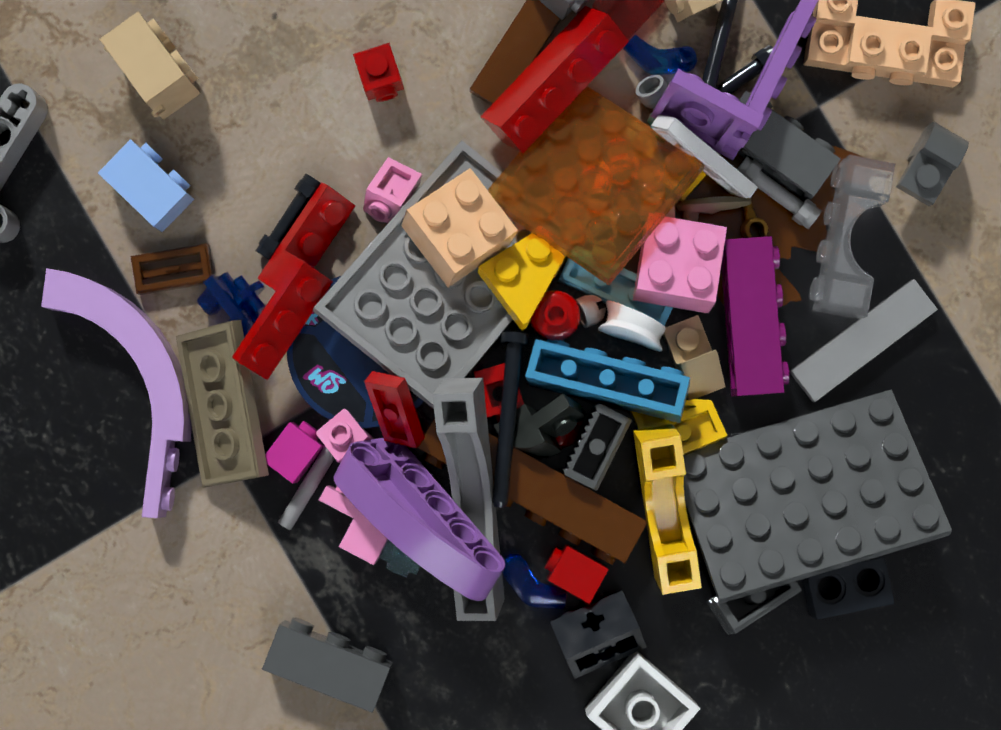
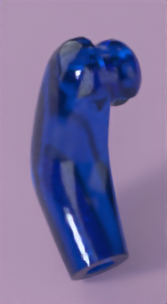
M634 35L623 48L646 73L653 75L676 74L678 69L688 73L697 64V54L690 46L658 49L642 40L639 36Z
M510 554L505 558L503 576L521 601L531 607L564 609L566 590L537 580L521 555Z

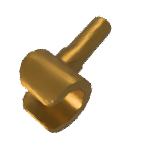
M751 201L750 205L743 207L745 221L741 225V234L744 238H751L749 228L752 223H756L759 227L760 236L765 237L768 233L767 223L763 219L757 218Z

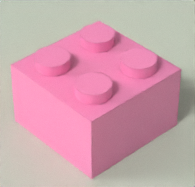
M649 214L643 232L633 301L709 314L716 303L727 227Z

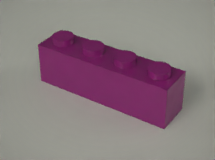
M772 236L725 239L721 274L731 397L784 393V385L789 384L788 364L786 361L782 362L781 346L786 345V330L784 323H779L778 308L783 305V292L781 285L775 282L774 270L779 269L780 254L778 246L772 245Z

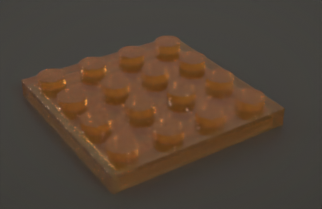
M587 86L524 153H518L490 186L488 192L507 216L536 236L546 240L559 252L607 285H610L704 170V164L696 157H691L680 150L678 144L672 145L650 126Z

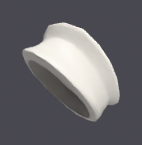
M606 301L608 317L606 323L598 328L599 331L655 351H662L660 339L665 332V326L635 309L614 301Z

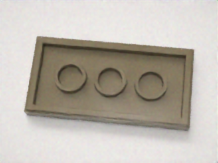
M241 320L229 321L176 336L203 488L269 475L250 369L232 358L244 339Z

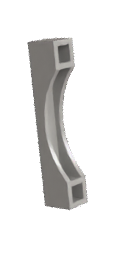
M483 378L443 379L432 395L436 432L447 463L452 499L500 553L496 507L492 503L494 485ZM502 573L487 598L482 601L471 600L454 590L457 621H496L505 600Z

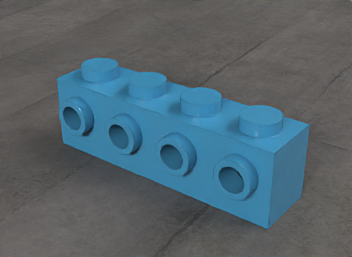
M535 339L525 375L530 386L677 423L681 422L690 387V377L684 376L683 371L671 367H661V370L647 367L645 362L630 357H623L622 360L607 357L608 354L594 348H585L584 351L570 348V344L561 340H547L545 342Z

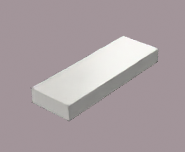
M658 115L652 123V129L730 194L747 199L751 198L758 188L678 119Z

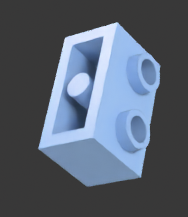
M130 139L98 174L153 227L163 232L194 200L186 192L191 185L174 169L169 174L158 165L163 158L147 143L139 147Z

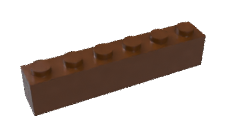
M434 418L424 436L425 439L418 448L425 452L422 457L423 460L442 470L447 463L436 432ZM489 434L494 485L498 438ZM513 447L507 507L510 508L513 502H516L527 509L524 514L525 517L545 527L547 521L559 526L561 530L558 535L579 546L582 540L595 547L592 554L613 565L616 559L626 563L647 521Z

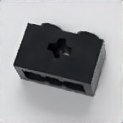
M623 591L613 595L602 596L596 602L578 610L568 611L560 618L550 622L574 679L647 647Z

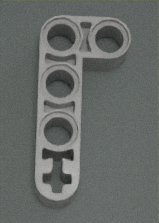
M22 83L9 86L0 97V134L6 130L11 131V138L8 143L0 146V191L48 113V105L45 99L32 88ZM23 101L30 103L27 109L20 107ZM13 117L20 121V123L16 125L10 120ZM0 204V214L3 217V224L0 228V243H5L13 240L18 235L20 221L14 212Z

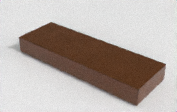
M526 0L470 87V93L492 105L540 54L561 19L539 0Z

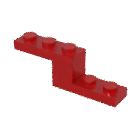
M321 182L257 278L275 290V293L232 358L266 380L269 379L313 313L315 305L323 298L333 283L332 280L314 268L356 205L329 185Z

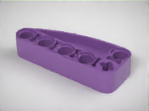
M384 438L351 443L334 475V482L337 487L376 529L419 566L471 600L482 601L486 599L505 568V561L500 553L407 446L384 441Z

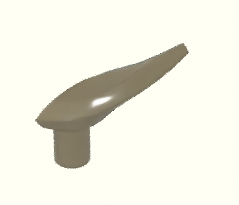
M733 196L685 200L676 207L678 211L683 212V220L698 222L699 213L715 214L721 210L744 207L751 204V199Z

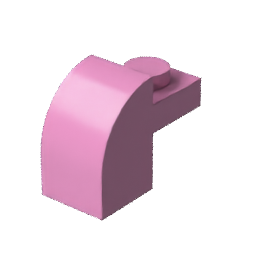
M326 486L319 500L353 518L339 547L374 565L378 561L388 539L368 521L338 487Z

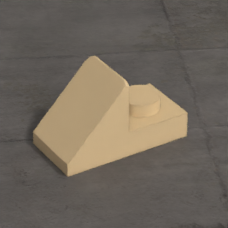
M697 315L665 327L663 337L675 368L683 371L684 376L690 377V387L687 394L688 400L696 399L725 388L718 352L716 349L712 351L699 316Z

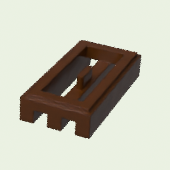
M205 243L131 256L136 294L145 295L215 283V278L212 274L213 266L209 255V245ZM199 254L201 256V261L143 271L141 268V264ZM203 269V275L145 285L143 279Z

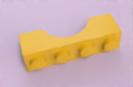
M673 424L633 430L654 578L662 595L702 588L697 550L692 538L685 504L684 476L686 475L681 435Z

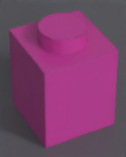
M303 421L300 426L295 422H289L265 454L267 465L292 484L298 483L325 445L318 440L317 430L307 422Z

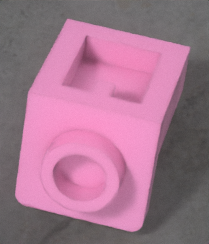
M388 157L366 189L364 212L368 213L373 219L388 224L411 198L421 182L422 174Z
M346 409L341 410L316 432L318 438L338 463H341L351 443L374 439Z

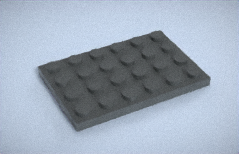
M892 389L732 436L684 455L686 510L719 604L949 536L952 532V528Z

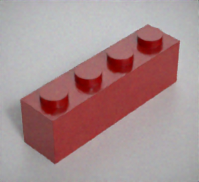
M585 6L480 117L503 143L524 153L624 48L629 40L609 14Z

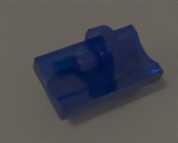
M228 272L217 277L211 275L204 281L207 288L197 299L198 304L210 316L217 314L223 308L230 317L227 322L241 320L245 338L260 314L258 312L265 307L258 297L265 289V286L261 281L249 285L242 275L233 280Z

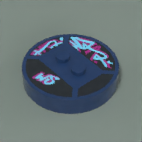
M341 276L332 279L333 283L331 284L327 292L338 281V279ZM313 312L287 350L288 367L297 390L315 411L329 420L341 410L346 409L362 428L380 427L364 380L372 371L384 374L389 373ZM410 391L415 409L417 410L424 404V401Z

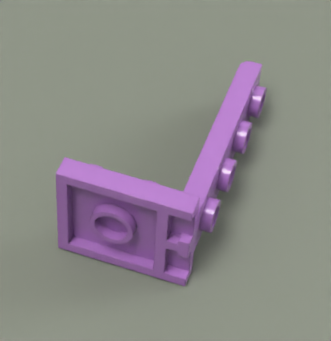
M800 0L795 11L789 15L746 104L741 103L736 96L721 92L706 84L699 76L678 69L656 104L651 117L656 119L658 115H664L678 119L714 151L734 160L740 148H743L748 142L751 134L757 131V129L761 131L772 112V109L768 108L767 104L770 98L776 100L787 81V78L782 76L785 67L792 68L802 50L797 45L800 37L805 39L816 22L817 18L811 14L818 0Z

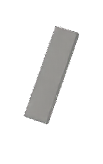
M910 280L789 372L812 402H816L938 309L916 280Z

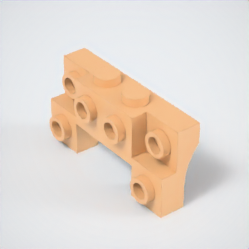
M818 0L813 10V16L817 19L808 36L803 65L852 72V77L863 80L874 79L875 76L890 78L889 82L896 85H911L913 82L954 88L960 83L965 45L971 40L975 10L974 2L934 0L930 4L928 25L922 26L856 16L858 0Z

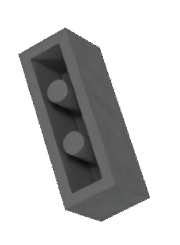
M745 91L739 101L746 104L750 93ZM769 101L767 107L771 109L773 106ZM772 110L762 130L757 129V131H754L745 146L740 148L738 154L743 158L748 156L750 159L760 163L763 166L762 172L804 201L807 198L810 200L815 196L841 159L834 154L835 149L829 143L820 138L814 140L804 133V127L797 120L790 116L783 118Z
M292 618L291 622L284 620L279 624L262 670L373 713L393 663L386 660L387 654L369 646H365L364 650H360L349 645L351 641L349 638L334 632H328V635L324 636L312 631L314 625L298 618Z

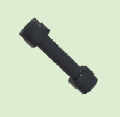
M767 45L753 54L750 63L718 84L716 89L732 94L761 73L773 47Z
M306 173L299 180L294 188L298 193L270 236L264 234L255 250L257 253L270 260L321 184L318 180Z

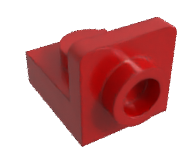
M390 43L353 54L368 101L376 99V102L388 101L398 96L397 91L404 90Z

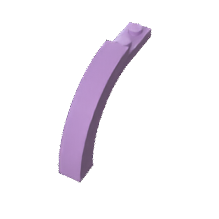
M46 269L41 308L78 315L107 331L128 352L143 377L151 405L152 434L142 517L156 519L166 517L167 510L171 511L175 498V489L170 487L171 473L176 472L179 464V449L175 448V441L191 442L192 425L180 363L159 328L131 301L94 281L67 272Z

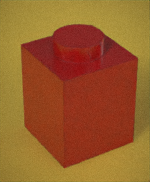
M568 544L564 545L562 551L555 548L545 565V569L550 571L547 576L548 581L589 604L609 570L602 563Z

